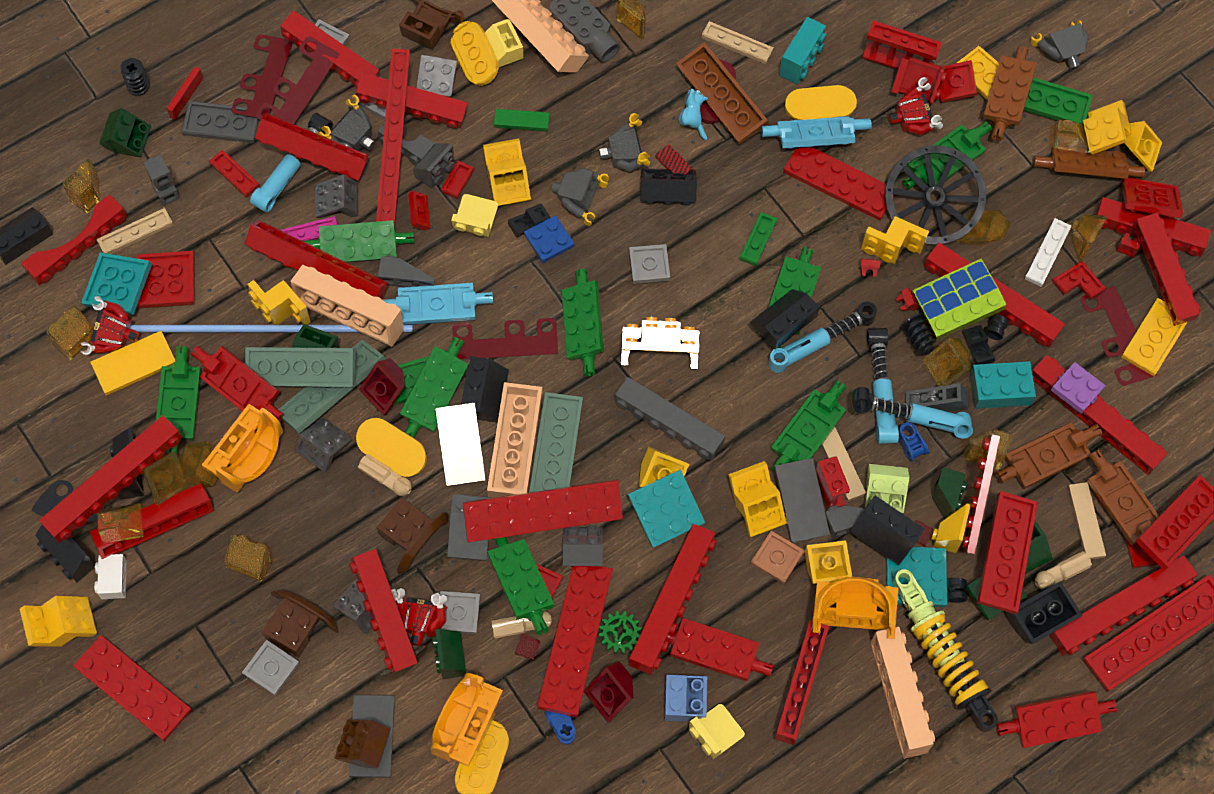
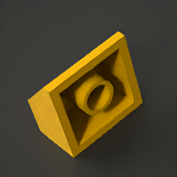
M846 541L806 546L804 553L807 571L812 584H817V581L833 582L838 577H852Z

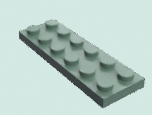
M363 339L352 347L356 348L355 387L368 376L377 361L385 360L384 355ZM305 386L278 409L284 413V416H280V418L300 434L354 387Z
M245 347V364L273 386L355 387L356 348Z
M545 392L529 492L570 486L583 397Z

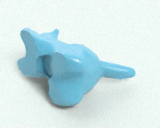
M694 89L688 90L686 95V108L679 115V123L682 126L697 128L700 136L707 140L708 138L701 123L700 105L708 100V98L699 90L694 92Z

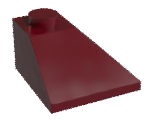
M391 358L377 361L359 388L360 392L383 415L388 413L404 389L403 370Z
M620 661L607 666L584 690V693L608 723L634 698L632 676Z

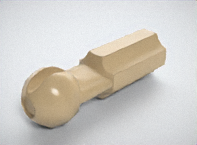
M368 454L361 459L358 469L393 490L398 496H407L411 492L412 484L407 478L395 473Z
M1082 551L1047 571H1040L1035 577V584L1038 588L1046 590L1062 580H1067L1091 568V560L1087 553Z
M545 611L542 617L549 628L552 624V618ZM514 616L491 621L494 638L535 630L532 621L526 618L516 620Z

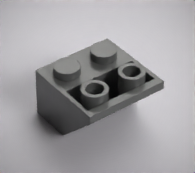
M436 143L415 166V178L431 189L435 185H439L447 172H451L455 166L453 145Z
M590 525L588 527L573 526L563 528V566L603 565V527Z

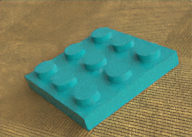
M100 252L81 304L93 308L92 304H100V301L95 300V297L99 296L103 302L109 301L119 304L127 314L134 315L152 263L147 260Z
M681 469L627 494L652 548L689 531L693 524L700 526L705 523Z
M913 547L899 566L886 557V586L894 587L893 581L897 572L904 569L908 570L913 574L916 582L924 591L928 602H933V607H947L946 548ZM898 578L901 584H908L906 578ZM898 594V605L904 606Z

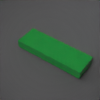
M496 109L494 128L548 132L550 113Z
M760 212L739 260L757 267L778 218Z

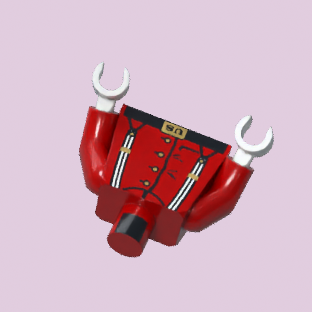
M927 78L919 79V86L912 88L899 100L896 112L888 114L889 123H900L903 132L920 136L932 131L934 127L937 129L943 127L942 122H938L942 118L939 115L932 116L925 92H922V90H929L931 87L929 83L923 86L927 82Z
M96 296L95 300L100 301V304H92L95 310H99L90 343L93 344L90 345L87 342H82L81 345H87L88 348L86 351L81 350L80 352L85 355L90 354L91 351L93 353H108L124 346L127 340L137 342L139 331L130 329L132 319L128 318L126 311L119 304L109 301L103 302L101 297Z
M404 589L391 590L395 601L397 600L396 605L406 632L412 634L411 645L421 647L424 636H436L435 630L441 629L446 623L447 607L443 604L446 603L447 596H440L439 593L431 596V600L405 598L403 600L402 598L405 596Z

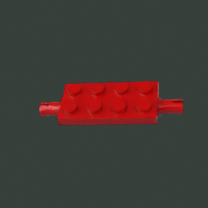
M196 346L193 349L195 353L192 351L191 356L201 362L204 367V372L200 376L202 380L242 412L250 404L258 410L261 408L266 409L279 422L281 421L280 416L283 417L284 413L272 405L280 392L277 388L224 346H220L213 355H209L200 346Z
M682 618L679 630L676 631L674 636L670 635L668 639L670 644H672L671 657L746 682L750 672L752 673L753 671L770 677L774 664L757 660L755 656L759 646L758 642Z
M1089 691L1016 706V717L1013 718V721L996 724V728H999L997 729L998 736L1012 733L1019 734L1023 748L1102 732L1100 715L1117 712V708H1114L1117 705L1114 699L1097 703L1096 692Z

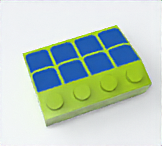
M982 259L912 290L936 341L1006 309V303Z

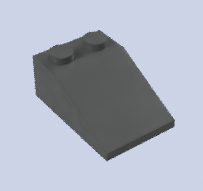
M453 494L447 558L487 561L489 539L467 542L462 502L491 497Z

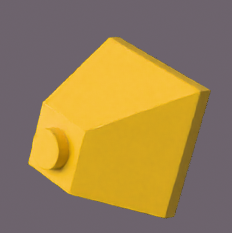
M1145 121L1129 123L1131 134L1126 136L1127 142L1125 144L1149 172H1153L1162 141Z
M648 446L641 463L639 486L644 487L680 469L683 476H685L689 463Z
M971 504L964 505L943 520L937 529L934 528L931 540H934V548H946V551L957 552L963 541Z

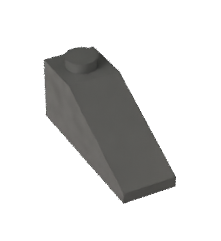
M391 255L381 256L378 278L388 282L389 286L418 287L435 285L433 277L404 260Z
M961 383L906 391V404L908 406L914 403L946 412L969 409L968 391Z
M836 505L828 508L825 514L832 539L849 534L865 508L845 505L841 507Z

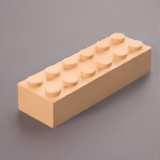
M492 0L558 72H578L588 59L589 55L585 52V48L577 44L574 36L562 28V23L551 16L552 13L540 4V0Z
M305 265L300 267L291 280L293 292L307 308L393 347L404 331L401 309L395 304L386 303L379 297H373L361 289H355L346 282H340L328 274H322L315 268Z
M504 382L487 487L488 497H502L528 493L543 397L542 387Z
M896 627L895 639H888V629L875 632L871 641V647L902 756L905 759L927 754L933 746V742H935V737L927 724L929 716L927 711L923 710V695L917 689V675L915 671H912L910 665L912 663L911 654L909 651H906L904 645L906 644L904 632L901 633L900 627Z

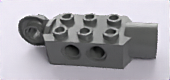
M553 0L549 6V11L552 13L551 16L562 23V28L574 36V40L585 48L587 54L594 53L601 62H607L617 54L620 44L610 35L611 24L588 0Z

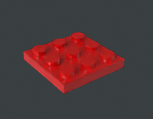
M1129 177L1128 179L1123 178L1122 189L1125 209L1132 212H1147L1150 215L1158 212L1159 215H1165L1168 218L1182 217L1183 208L1178 186Z
M193 251L137 254V259L147 260L152 263L137 308L195 304Z

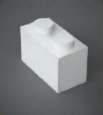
M123 554L110 555L104 559H101L99 555L98 562L95 563L98 581H95L94 588L95 593L101 599L126 598L127 560Z

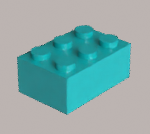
M809 17L805 19L782 56L780 77L797 85L801 79L805 80L809 72L807 69L809 66L812 67L814 65L817 53H821L825 46L823 42L827 36L825 33L826 25Z
M1030 361L973 365L969 375L975 409L1030 406L1036 398Z

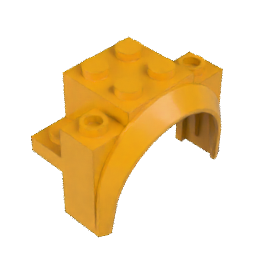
M847 576L838 577L833 582L817 581L813 633H820L822 623L838 627L874 630L888 629V639H895L898 588L884 587L879 583V580L864 577ZM836 603V608L830 607L831 605ZM877 607H880L883 612L877 611Z

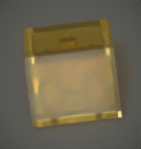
M88 158L63 183L70 201L86 214L100 201L99 177L92 161Z
M74 305L71 309L66 310L57 322H53L46 333L54 347L71 361L87 346L81 345L82 342L90 343L94 326Z
M993 429L970 439L962 457L976 463L979 457H983L984 450L981 449L983 438H987V435L1000 437L993 469L999 470L1007 456L1013 435Z
M232 534L224 562L227 568L263 582L273 560L266 545L260 542L252 543L247 537L240 534L238 536Z

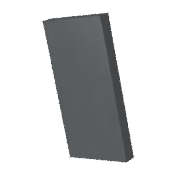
M189 101L182 134L193 137L255 143V135L260 119L234 114L231 111V105ZM236 106V109L238 111H245L247 107Z
M813 458L774 466L791 543L830 535Z
M354 695L352 720H373L389 728L390 732L379 767L364 768L350 764V778H391L395 696Z

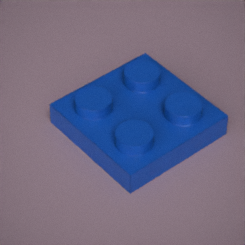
M556 215L524 231V236L542 264L575 247V243Z

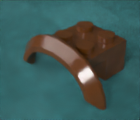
M411 0L417 7L413 13L407 11L399 27L403 36L433 50L449 22L461 23L464 20V14L460 10L457 12L445 10L427 0Z
M401 498L377 526L378 534L393 546L397 544L406 551L398 566V574L409 570L415 556L426 541L441 526L449 522L446 512L439 514L432 520Z
M286 590L271 592L272 596L279 600L281 598L283 601L262 631L265 639L299 658L310 642L308 636L319 619L329 629L336 633L339 632L336 621L307 600Z

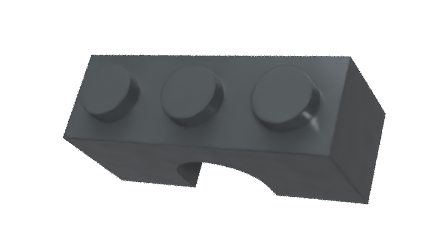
M385 123L378 130L379 141L382 144L384 139ZM403 124L401 156L407 157L412 164L417 165L435 146V143L421 134L413 141L404 140L403 138L407 135L406 125Z
M162 156L151 157L143 162L162 206L180 199L172 182L173 179Z

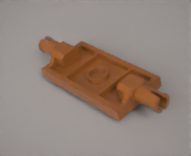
M1019 46L1015 58L1001 55L984 112V118L992 120L995 125L991 135L993 140H996L998 135V141H1002L1005 128L1009 125H1020L1037 67V62L1026 60L1029 49L1024 47L1022 52V46Z
M1060 145L1052 147L1051 157L1035 155L1033 160L1034 167L1050 168V170L1057 172L1128 179V176L1143 178L1145 174L1144 166L1129 165L1126 153L1120 151H1101L1092 155L1089 149L1083 147L1073 148Z
M1071 422L1005 454L1004 458L1009 467L996 472L997 479L1001 478L999 480L1001 484L1013 477H1017L1023 489H1026L1090 458L1089 455L1091 453L1087 443L1089 440L1101 436L1102 431L1101 429L1097 430L1099 428L1097 424L1084 431L1077 430Z
M1099 449L1089 455L1099 470L1087 482L1132 546L1136 544L1135 541L1159 515L1121 461L1116 464L1108 463Z

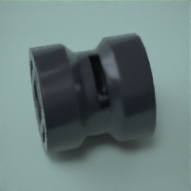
M994 314L990 318V325L987 326L985 334L993 340H1002L1005 334L1004 329L1007 328L1009 321L1004 316Z
M952 578L947 580V587L949 589L947 599L949 602L963 603L968 600V594L965 592L967 586L966 579Z

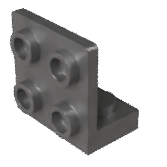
M421 55L416 88L443 96H452L456 68H459V61Z
M343 174L316 184L315 217L320 218L340 210L351 217L357 216L358 182Z
M321 418L299 435L294 451L323 472H326L330 468L333 456L352 441V437L326 419Z
M356 578L332 606L352 619L360 630L367 634L372 629L370 624L372 618L370 612H366L363 601L365 599L363 593H359L356 582H358V579Z

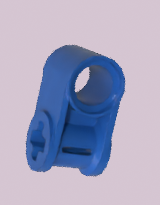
M910 422L903 423L898 431V441L908 460L912 462L922 454H929L928 446L922 439L916 426ZM903 431L910 432L911 436H905Z
M544 711L558 740L562 744H571L575 740L576 734L575 726L570 716ZM563 731L570 732V735L567 736Z

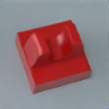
M1126 233L1122 237L1116 252L1134 258L1140 243L1137 236L1133 241L1128 239L1129 233Z
M860 258L861 274L865 276L866 271L871 269L872 277H876L881 261L878 259Z
M908 287L901 290L902 294L896 298V301L899 303L905 301V304L900 307V310L905 312L919 309L920 306L913 291Z

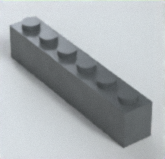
M627 377L615 394V402L618 407L631 411L636 418L644 419L652 428L665 432L667 437L677 439L685 448L695 450L703 459L708 458L712 461L724 444L725 435Z

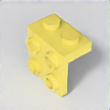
M464 194L458 213L453 214L451 220L453 228L462 232L467 231L478 236L489 237L498 209V203Z
M718 704L707 712L706 718L698 719L696 716L689 723V732L695 739L701 742L703 751L708 756L710 755L713 760L745 735L744 731L722 704Z

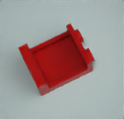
M904 54L891 92L906 94L915 86H919V79L925 77L928 80L923 86L929 83L931 87L929 90H922V92H925L927 100L930 101V104H933L934 100L939 99L941 90L938 88L940 83L944 84L947 75L944 72L945 67Z
M834 456L818 461L816 474L825 510L827 511L828 508L836 505L839 507L846 506L842 495L849 493L850 488L838 458Z

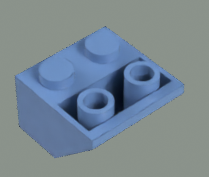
M666 675L664 721L685 722L694 719L696 716L698 719L706 718L707 676Z

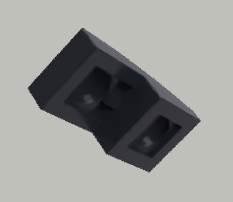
M541 203L526 209L524 214L509 219L508 225L517 238L524 235V231L551 217Z
M978 325L963 330L975 365L994 363L995 356L988 345V337L982 326Z

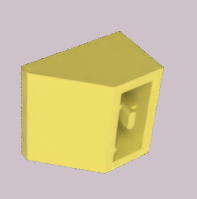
M510 19L493 24L485 32L498 59L499 67L523 59V46Z

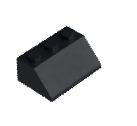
M641 168V201L645 203L663 201L665 204H672L674 202L692 204V202H696V170H691L685 175L683 173H672L669 169Z
M31 207L0 227V259L5 265L53 235L49 225L36 209Z
M792 289L750 321V324L776 350L817 318L820 307L808 294Z
M470 356L461 405L474 403L477 420L498 423L504 382L507 383L509 369L491 359Z
M128 428L112 438L113 446H110L111 457L118 454L137 437L132 428ZM139 474L130 486L124 487L119 491L118 496L120 500L144 496L142 474Z
M875 495L851 528L850 533L899 566L925 529Z
M41 524L35 535L39 540L37 545L44 553L48 550L51 554L49 558L56 566L60 564L64 568L61 572L68 580L73 578L77 583L95 568L87 554L71 537L58 543Z
M1061 581L1021 603L1017 614L1009 612L1005 614L1015 631L1031 645L1083 616Z

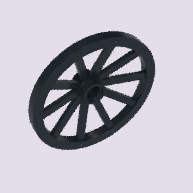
M926 146L910 152L895 165L887 181L885 202L892 221L895 216L901 219L928 205L919 224V227L923 229L934 208L941 237L927 236L925 244L937 245L940 242L944 245L961 239L976 226L985 208L986 186L979 168L967 155L951 147ZM930 154L950 156L937 186L935 185ZM924 156L930 187L906 165ZM955 159L969 169L970 173L942 189ZM903 170L925 193L894 188L899 173ZM974 177L978 188V197L946 195ZM937 193L940 199L933 201L930 198V194ZM893 194L922 198L924 200L897 214L893 202ZM945 201L977 203V208L969 221ZM940 206L965 226L957 232L947 235Z

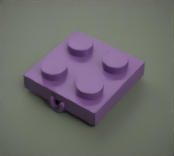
M1074 362L1058 378L1059 380L1052 387L1051 391L1082 414L1090 404L1093 405L1097 400L1096 397L1106 385Z

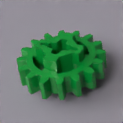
M616 611L615 616L609 613L608 620L602 619L604 626H599V631L602 632L599 633V639H603L601 642L602 646L608 645V652L611 649H614L615 655L618 651L625 655V650L627 649L629 652H633L632 646H636L637 640L640 637L638 633L642 632V627H637L639 620L633 621V614L627 617L626 611L622 615H619V612ZM626 623H628L632 627V629H629ZM621 626H623V627H622L623 633L621 634V636H620V638H619V640H618V635H617V634H618L619 630L621 629ZM608 636L612 637L614 643L609 640Z

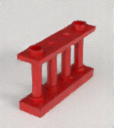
M873 21L867 35V39L873 42L867 43L862 58L898 70L904 53L898 52L896 49L906 51L905 55L912 57L914 54L922 56L924 59L921 60L930 62L931 60L936 61L942 42ZM879 43L888 45V46H890V47H889V49H888V48L879 46Z

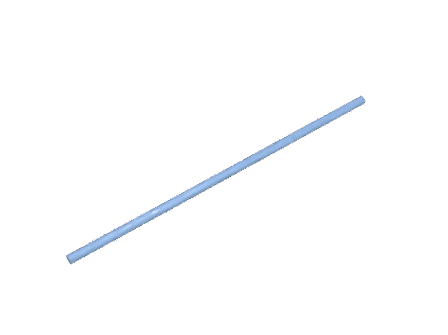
M131 325L130 329L139 332H299L303 325ZM309 325L325 332H359L346 325ZM403 325V332H413V325Z

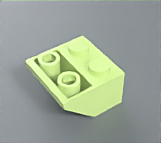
M869 464L866 480L865 507L876 495L899 512L904 513L909 483L908 468Z

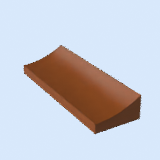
M705 42L676 63L677 67L696 91L699 90L708 98L705 102L739 144L760 132L762 126H770L767 118Z

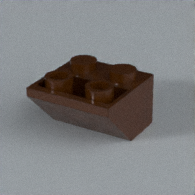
M347 720L343 727V734L337 746L334 759L364 768H378L390 729L373 720Z

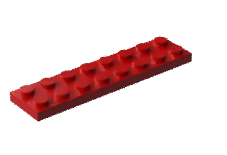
M617 479L462 502L467 542L623 519L619 482Z
M603 566L572 567L538 702V709L578 718L613 568Z
M1209 574L1083 659L1107 692L1214 621L1213 578Z

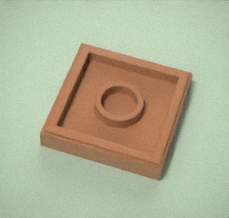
M770 531L750 564L785 584L805 550L775 532Z

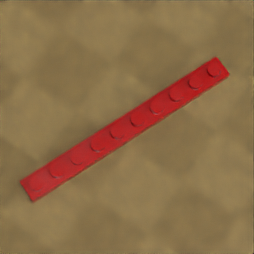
M392 48L376 222L394 220L395 226L410 50Z

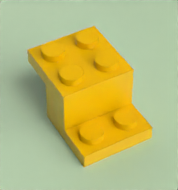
M1122 100L1088 112L1089 118L1083 120L1089 152L1092 155L1127 142L1126 136L1131 134L1125 103Z
M519 138L483 145L493 200L498 203V206L531 200L526 165L522 157Z
M895 216L886 234L868 227L861 250H864L869 255H875L887 263L895 264L903 247H906L911 252L921 254L929 231Z
M254 280L248 283L250 290L248 294L252 299L251 303L257 310L261 309L263 312L262 316L268 323L272 322L273 325H279L291 315L297 323L301 322L306 325L311 323L306 305L284 280L266 293Z
M765 461L728 474L735 505L745 519L747 532L750 537L787 524L780 492L770 479L768 466Z
M54 596L42 606L24 605L20 608L28 646L62 647L75 637H93L97 634L88 597Z

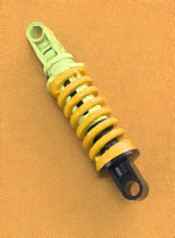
M905 569L898 571L894 578L893 586L898 588V594L904 606L910 612L908 617L915 624L910 629L911 632L914 633L918 640H923L921 647L928 650L927 657L929 659H934L932 662L933 667L940 668L938 675L941 678H945L943 683L946 687H951L949 690L950 696H958L955 700L956 708L958 710L967 708L979 730L983 732L991 731L998 722V717L986 698L991 689L988 688L983 679L977 682L973 681V678L979 675V671L968 672L967 669L973 666L974 663L972 660L964 663V658L968 656L967 651L960 653L958 649L962 647V643H954L953 641L957 634L955 632L948 633L947 630L951 628V624H943L946 621L944 611H935L933 602H928L924 591L910 571ZM898 578H906L908 584H901ZM982 717H989L992 725H985Z

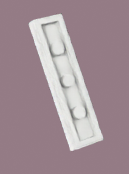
M1056 218L1054 219L1025 280L1042 287L1071 225Z

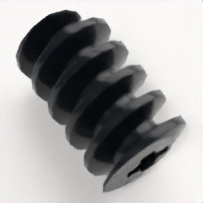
M129 58L123 61L121 64V74L128 92L135 96L144 94L149 88V81L142 62L136 58Z
M921 313L911 316L902 325V329L906 331L905 335L909 337V342L913 344L912 347L916 350L917 356L929 355L939 348V345L933 346L936 342L935 338L929 339L933 335L932 332L926 333L929 327H922L926 321L924 319L918 320L922 316Z

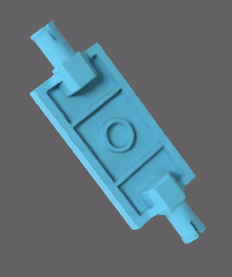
M847 116L779 121L777 125L762 126L761 133L762 137L778 136L781 140L782 148L789 149L834 144L846 145L848 143H855V130H871L870 118L854 119Z
M473 283L398 288V297L396 299H383V301L395 304L401 309L403 325L475 320L476 304H493V293H475Z

